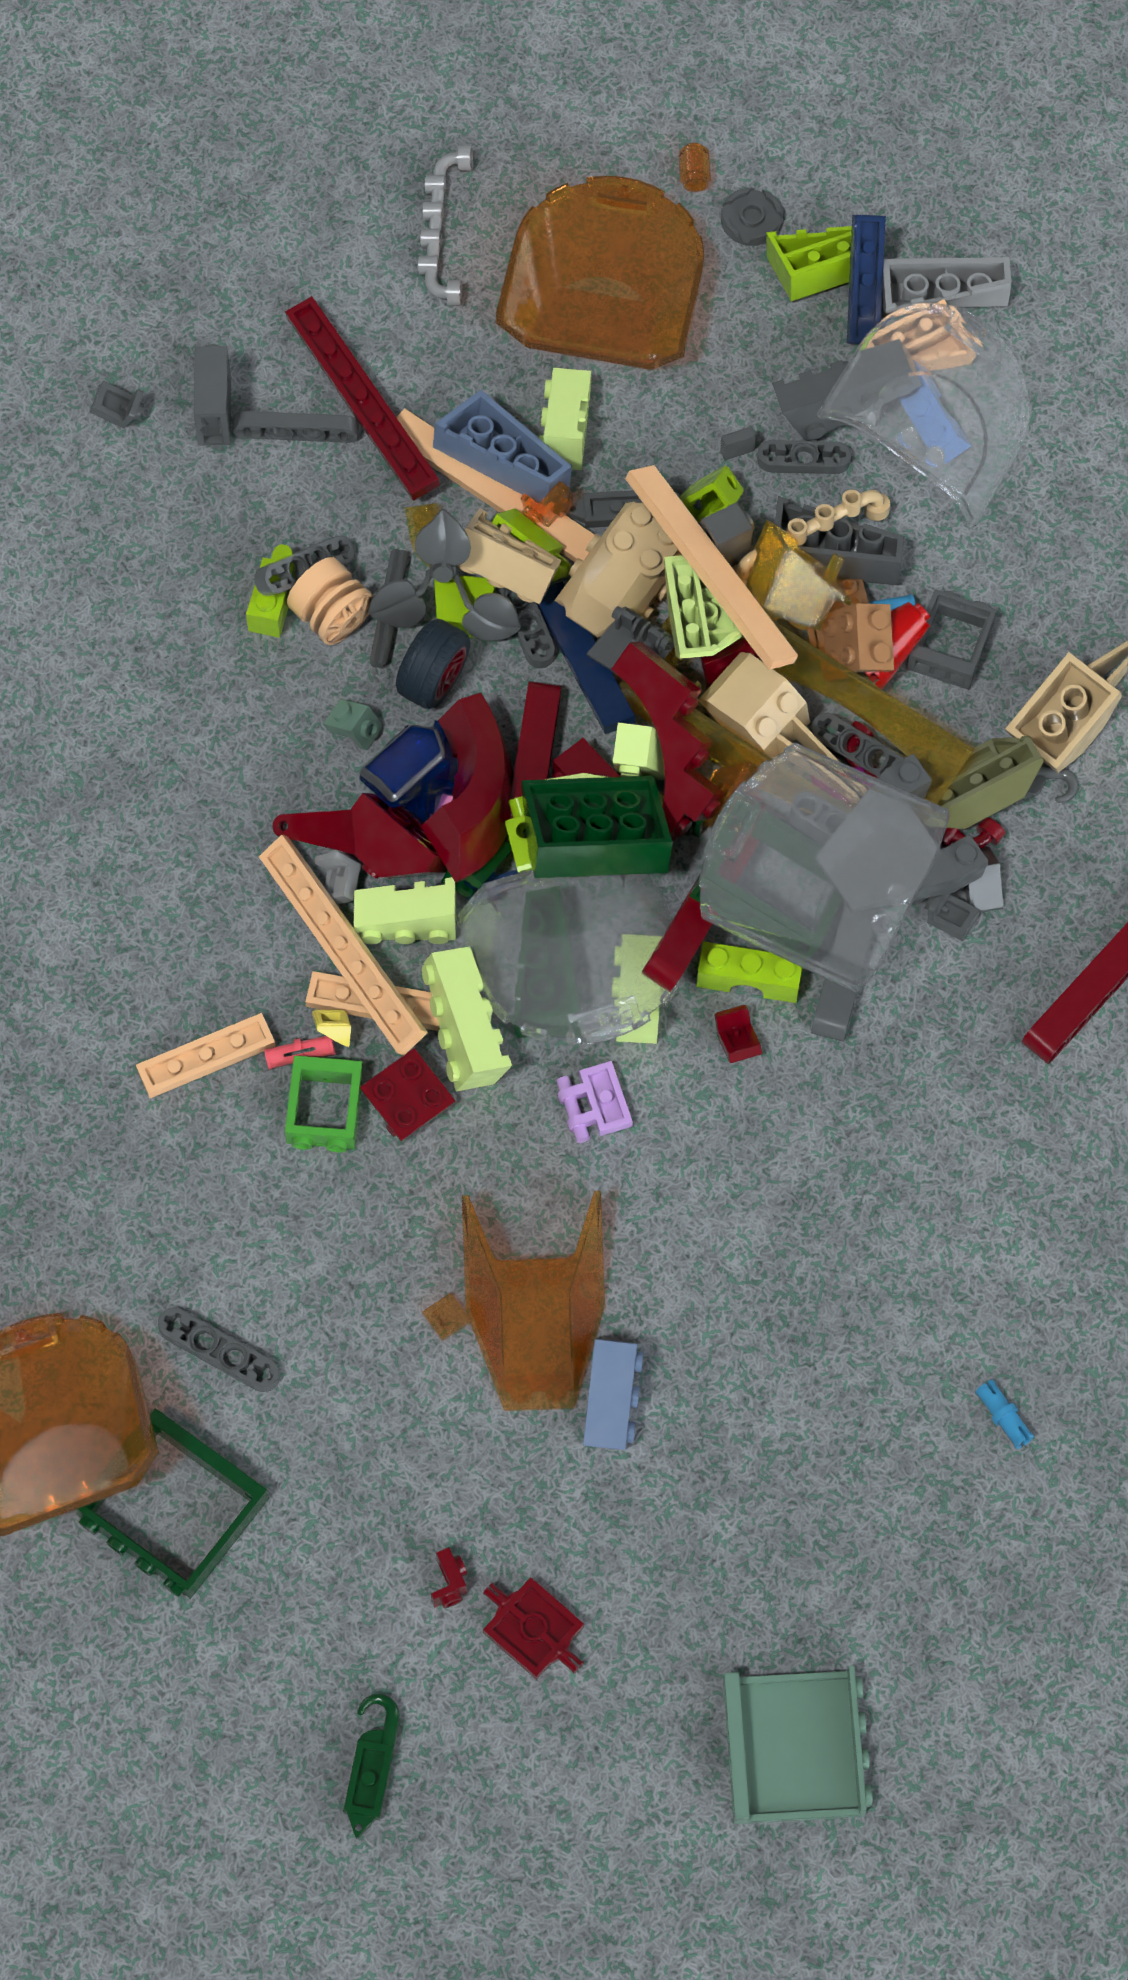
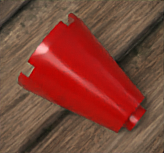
M907 602L891 611L894 670L889 672H864L872 682L879 679L875 683L879 690L888 684L930 627L926 621L931 617L919 603L913 606L910 602Z

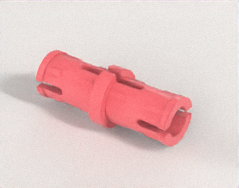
M323 1036L301 1041V1038L294 1039V1043L270 1049L266 1048L264 1051L268 1068L270 1070L275 1067L293 1064L294 1055L285 1056V1053L315 1047V1050L295 1054V1056L321 1058L328 1055H336L333 1039Z

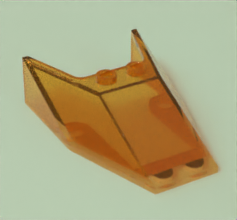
M594 1191L575 1253L571 1257L530 1260L496 1259L492 1255L469 1195H462L466 1314L503 1410L574 1409L605 1308L601 1191Z

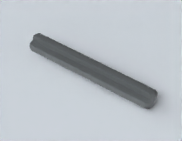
M399 549L391 551L384 585L394 580L404 579L408 561L407 551ZM377 620L370 664L375 668H386L395 627Z

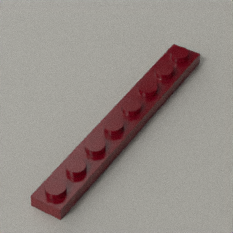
M311 296L285 311L292 327L358 420L410 498L414 501L440 486L439 478L314 298Z

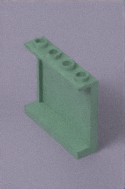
M849 1666L848 1671L751 1677H739V1672L724 1673L723 1688L733 1823L751 1824L864 1817L867 1806H872L871 1784H864L863 1770H869L868 1748H861L860 1734H866L865 1712H858L857 1698H863L862 1677L855 1676V1667Z

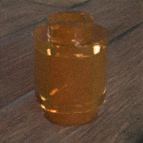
M689 143L678 152L680 182L687 191L699 192L705 190L708 187V182L711 180L709 149L699 143Z

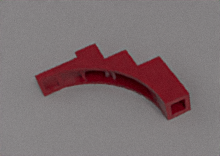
M642 641L630 642L611 670L620 676L640 698L656 728L662 748L665 770V789L662 807L672 842H674L677 837H682L692 825L690 819L695 822L706 820L707 818L711 819L719 811L722 805L719 801L725 793L695 769V767H701L710 755L708 749L713 741L687 721L684 715L686 717L689 716L697 707L699 701L696 698L702 690Z

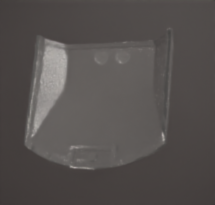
M794 743L784 748V752L768 762L766 760L758 766L759 770L746 782L743 781L738 786L718 815L704 850V861L699 879L702 919L858 993L876 974L936 860L950 818L949 810Z

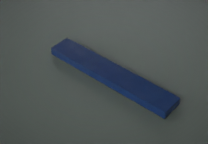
M563 581L549 586L541 603H537L538 608L604 734L616 731L618 723L635 724V715L611 670L587 656L588 651L595 644L591 633L568 618L565 607L555 601L565 587Z

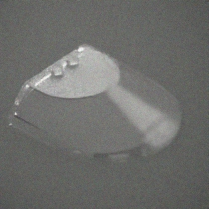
M918 303L892 312L866 334L816 416L821 420L829 418L851 425L881 443L945 491L963 511L967 520L964 526L970 530L977 526L1024 442L1029 424L1030 403L1027 383L1020 364L1011 348L996 330L976 315L961 308L941 303Z
M528 870L484 883L456 915L460 936L464 946H470L483 981V994L490 1001L493 1012L503 1023H513L521 1028L523 1035L544 1042H547L549 1037L567 1038V1044L569 1045L610 1040L625 1035L648 1023L651 1020L650 1013L660 1005L666 1007L678 990V982L669 993L641 974L673 920L654 874L534 878L533 871Z

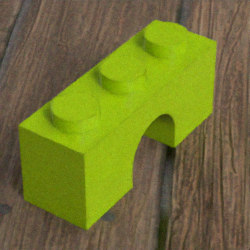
M703 941L696 987L730 992V988L733 986L746 985L761 990L763 998L796 1003L802 965L783 954Z

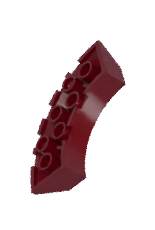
M481 692L458 699L438 720L447 737L453 757L458 759V772L455 774L452 801L442 805L421 826L456 883L477 872L497 853L508 833L505 821L511 819L509 800H511L514 776L511 759L497 721Z

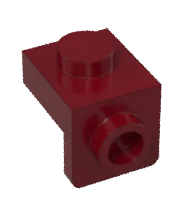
M746 1005L715 1013L717 1037L730 1064L762 1054L761 1044L750 1023L749 1010Z
M448 1547L436 1552L437 1563L448 1586L431 1593V1601L434 1608L440 1605L443 1608L452 1607L463 1600L462 1596L467 1594L466 1583L462 1577L467 1575L465 1565L460 1555L453 1557Z

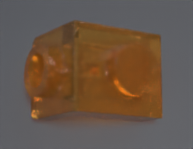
M561 481L539 504L525 493L520 498L524 508L523 514L535 524L540 522L546 528H549L558 517H564L571 509L572 502L574 501L570 488Z

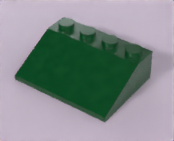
M654 776L522 780L521 790L528 853L534 878L668 873L673 842Z

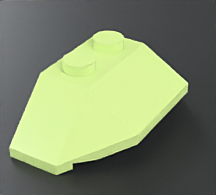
M684 556L664 557L668 612L676 657L681 659L713 656L742 637L741 632Z

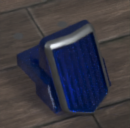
M407 725L361 768L359 779L388 806L398 807L404 804L409 811L413 812L424 822L434 814L437 792L447 788L451 762L445 758V749L437 729L420 725Z

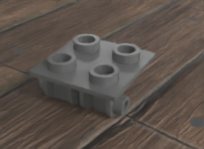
M617 606L611 616L615 619L614 622L588 651L587 656L611 670L630 642L642 641L661 658L665 659L674 648L673 636L626 606L623 608Z

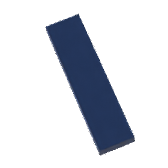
M852 215L847 344H862V341L881 332L886 216Z

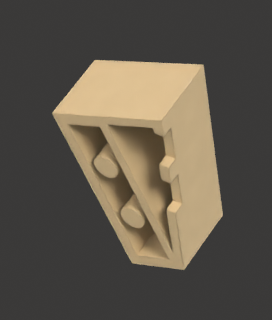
M479 508L465 528L471 544L470 555L458 567L466 573H476L487 578V581L497 588H507L515 592L523 601L540 604L548 591L561 560L529 539L525 543L510 535L511 527L505 523L498 527L486 519L488 512Z

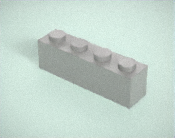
M1009 257L884 259L882 309L885 313L913 307H930L943 299L949 307L1008 306L1012 283Z

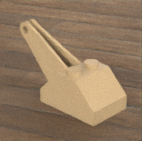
M1128 641L1087 666L1068 652L1005 728L1006 732L1013 738L1030 736L1043 761L1059 773L1083 754L1103 730L1121 699V692L1115 686L1128 671V657L1106 680L1102 677L1128 655Z
M740 652L698 699L759 769L769 770L780 757L838 792L854 804L861 800L858 794L864 796L868 791L865 784L854 776L807 728L810 719L807 702L785 677L773 669L769 670L761 660L751 653ZM796 739L826 767L794 745V740Z

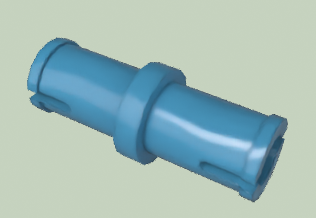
M993 1379L987 1382L989 1385L987 1386L986 1383L982 1384L975 1391V1394L979 1396L993 1415L991 1418L996 1426L1000 1425L1014 1444V1447L1020 1449L1022 1447L1021 1443L1024 1446L1027 1445L1034 1438V1434L1030 1432L1017 1414L1018 1408L1016 1405L1008 1402Z

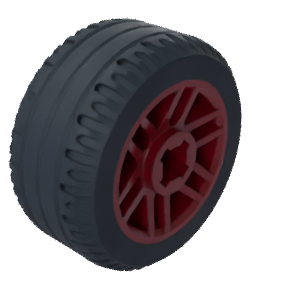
M435 619L426 623L412 641L399 667L396 677L397 692L402 697L422 708L431 709L437 707L449 694L465 665L470 650L468 634L442 619Z

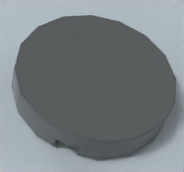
M754 188L737 190L727 197L723 204L721 225L725 234L737 243L746 246L766 243V232L776 231L778 235L782 227L783 209L779 200L763 189L762 192L754 190Z

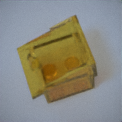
M766 520L755 545L757 556L746 587L771 620L778 621L781 618L788 620L796 628L807 630L810 627L820 631L835 601L847 604L848 606L852 603V600L837 579L845 558L833 553L826 567L799 548L796 538L775 523Z

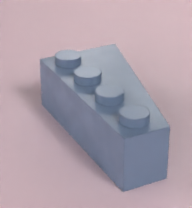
M482 390L435 423L433 448L531 500L547 507L569 491L572 466Z

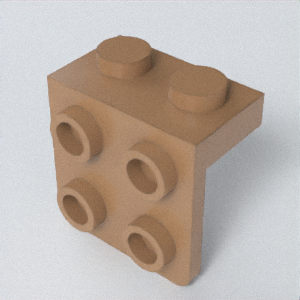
M855 603L824 614L821 632L824 636L825 653L823 656V666L826 669L827 678H838L856 672H889L894 670L890 604Z

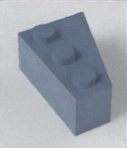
M601 1338L595 1339L583 1446L626 1450V1443H634L636 1422H630L629 1417L631 1407H638L640 1387L633 1386L635 1372L641 1373L644 1353L637 1351L638 1343Z

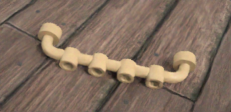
M848 490L843 493L841 504L835 507L828 504L817 506L815 517L805 522L803 519L795 518L788 523L786 533L780 536L774 533L764 534L760 539V546L747 553L739 564L734 565L732 569L748 590H751L755 583V572L752 567L757 562L763 559H776L779 556L780 550L789 545L800 546L804 544L807 536L818 530L823 532L831 530L835 521L844 516L855 517L859 515L863 506L864 514L868 519L881 521L889 515L890 500L885 494L877 490H867L862 493L856 490Z

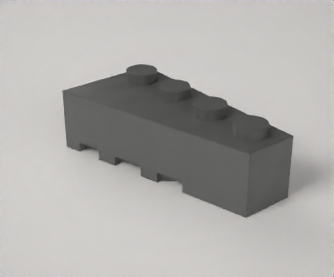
M778 496L773 533L778 536L786 533L788 523L792 519L799 518L805 522L815 517L816 508L806 504L802 508L790 504L789 499ZM842 517L834 522L831 530L825 532L818 530L808 535L804 544L800 546L789 545L780 550L779 556L774 560H770L769 571L836 579H862L863 582L899 585L905 536L865 523L862 526L849 523L846 517Z

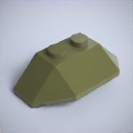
M1022 736L1021 738H992L934 769L929 775L932 781L926 797L913 804L925 826L966 829L1024 798L1044 761L1030 736Z

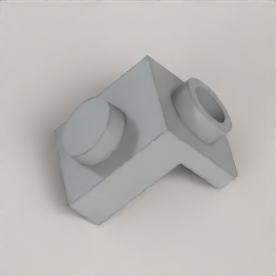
M332 850L327 854L316 856L314 863L327 870L324 887L335 903L338 905L354 900V890H357V880L361 864L348 858L349 855L345 852Z

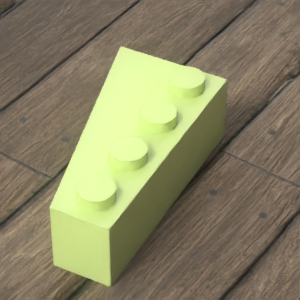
M469 946L431 953L423 963L422 977L425 985L430 987L432 995L430 998V1009L432 1015L437 1017L439 1022L438 1040L440 1047L446 1050L448 1058L446 1064L447 1076L450 1082H454L456 1091L493 1085L510 1069L512 1063L509 1055L502 1056L500 1052V1044L503 1043L500 1029H492L490 1022L493 1010L490 1001L486 997L481 998L480 992L483 989V981L472 950Z

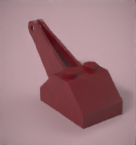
M362 793L351 810L281 814L273 821V831L277 836L285 835L292 840L355 854L364 863L362 868L369 875L377 879L379 877L389 879L443 874L448 871L421 828L423 824L399 803L389 801L383 794Z

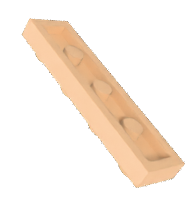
M312 971L305 1001L306 1007L320 1010H345L348 1015L373 1019L343 976ZM395 986L424 1028L439 1031L438 1019L432 1015L430 1009L431 992Z
M260 1013L136 1064V1068L149 1098H153L264 1052L266 1048L276 1047L263 1014Z

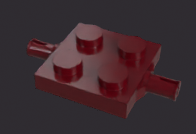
M530 1577L518 1591L511 1593L509 1596L493 1582L489 1585V1588L487 1587L484 1590L483 1594L498 1606L494 1618L484 1627L483 1634L534 1679L537 1680L549 1665L558 1660L574 1674L578 1671V1668L580 1669L583 1666L584 1662L569 1650L571 1641L584 1628V1623Z

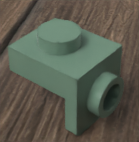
M344 699L339 700L323 723L329 732L352 738L359 748L363 750H368L383 728V724L369 706Z

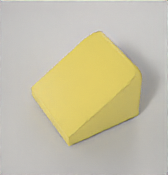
M345 1010L312 1011L318 1032L346 1047L350 1046L351 1024Z

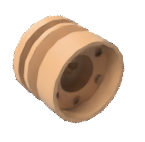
M328 557L315 563L296 581L289 592L287 606L302 621L310 622V629L314 633L319 634V638L325 644L334 645L343 641L362 625L369 615V604L374 595L364 588L360 581L352 580V573L338 559Z

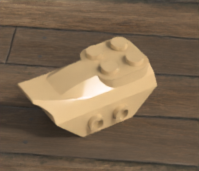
M625 503L603 535L599 536L596 534L586 548L589 554L584 561L578 558L568 573L571 578L555 601L565 607L568 618L597 638L601 637L615 619L611 616L617 606L621 608L626 606L648 620L654 611L650 607L656 598L662 601L667 594L664 557L682 554L644 503Z

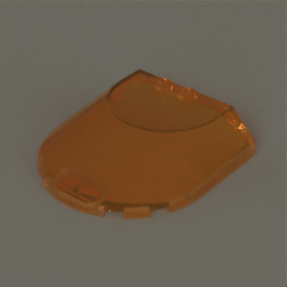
M619 176L587 177L586 183L571 187L568 183H565L546 193V199L536 208L532 206L528 210L518 227L496 310V324L525 347L648 370H653L683 358L704 266L703 241L694 227V219L680 202L675 205L664 197L665 191L632 178Z
M62 1313L32 1317L0 1330V1536H6L137 1486L159 1451L140 1372L131 1350L118 1332L114 1333L109 1330L104 1322L95 1318L80 1315L79 1319H65Z

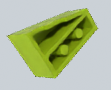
M852 226L826 228V232L807 233L806 229L796 230V234L778 236L776 231L766 232L767 258L791 302L849 282Z

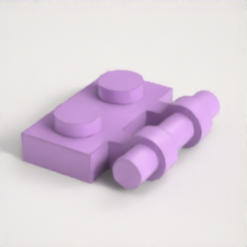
M612 1061L579 1070L580 1084L572 1086L569 1076H563L556 1080L560 1090L557 1095L560 1104L565 1105L569 1117L567 1124L570 1132H574L577 1143H583L590 1139L587 1127L596 1124L600 1136L633 1127V1121ZM587 1097L591 1111L581 1113L577 1100Z

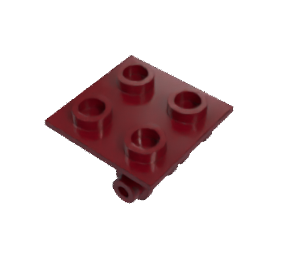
M415 1048L360 1087L364 1095L388 1124L386 1125L388 1132L393 1137L397 1136L400 1141H403L456 1102Z

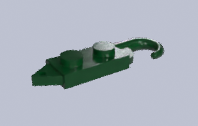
M372 1694L366 1697L360 1703L357 1710L358 1715H363L366 1708L370 1705L379 1704L384 1707L386 1717L383 1730L367 1731L360 1736L357 1742L343 1809L344 1814H348L356 1839H359L375 1820H380L400 1721L399 1708L396 1702L383 1694ZM360 1825L362 1826V1829L360 1831H357L355 1829L356 1826Z

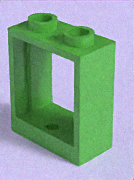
M294 1055L285 1126L287 1144H292L294 1148L301 1150L312 1149V1146H321L335 1153H343L347 1149H355L361 1099L360 1087L363 1081L362 1061ZM302 1080L351 1085L346 1129L296 1125Z

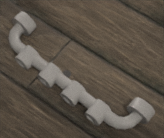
M459 145L458 152L442 156L435 164L433 175H426L425 192L432 195L431 202L423 203V220L429 221V229H421V248H427V256H419L418 271L419 275H425V285L429 292L437 298L447 299L449 306L462 305L463 285L462 280H448L447 286H441L437 281L440 269L439 251L442 245L441 227L444 219L443 202L444 194L446 193V170L451 165L458 164L459 171H472V145Z

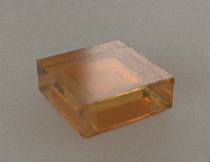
M451 1293L422 1311V1315L441 1341H444L471 1323L470 1318Z

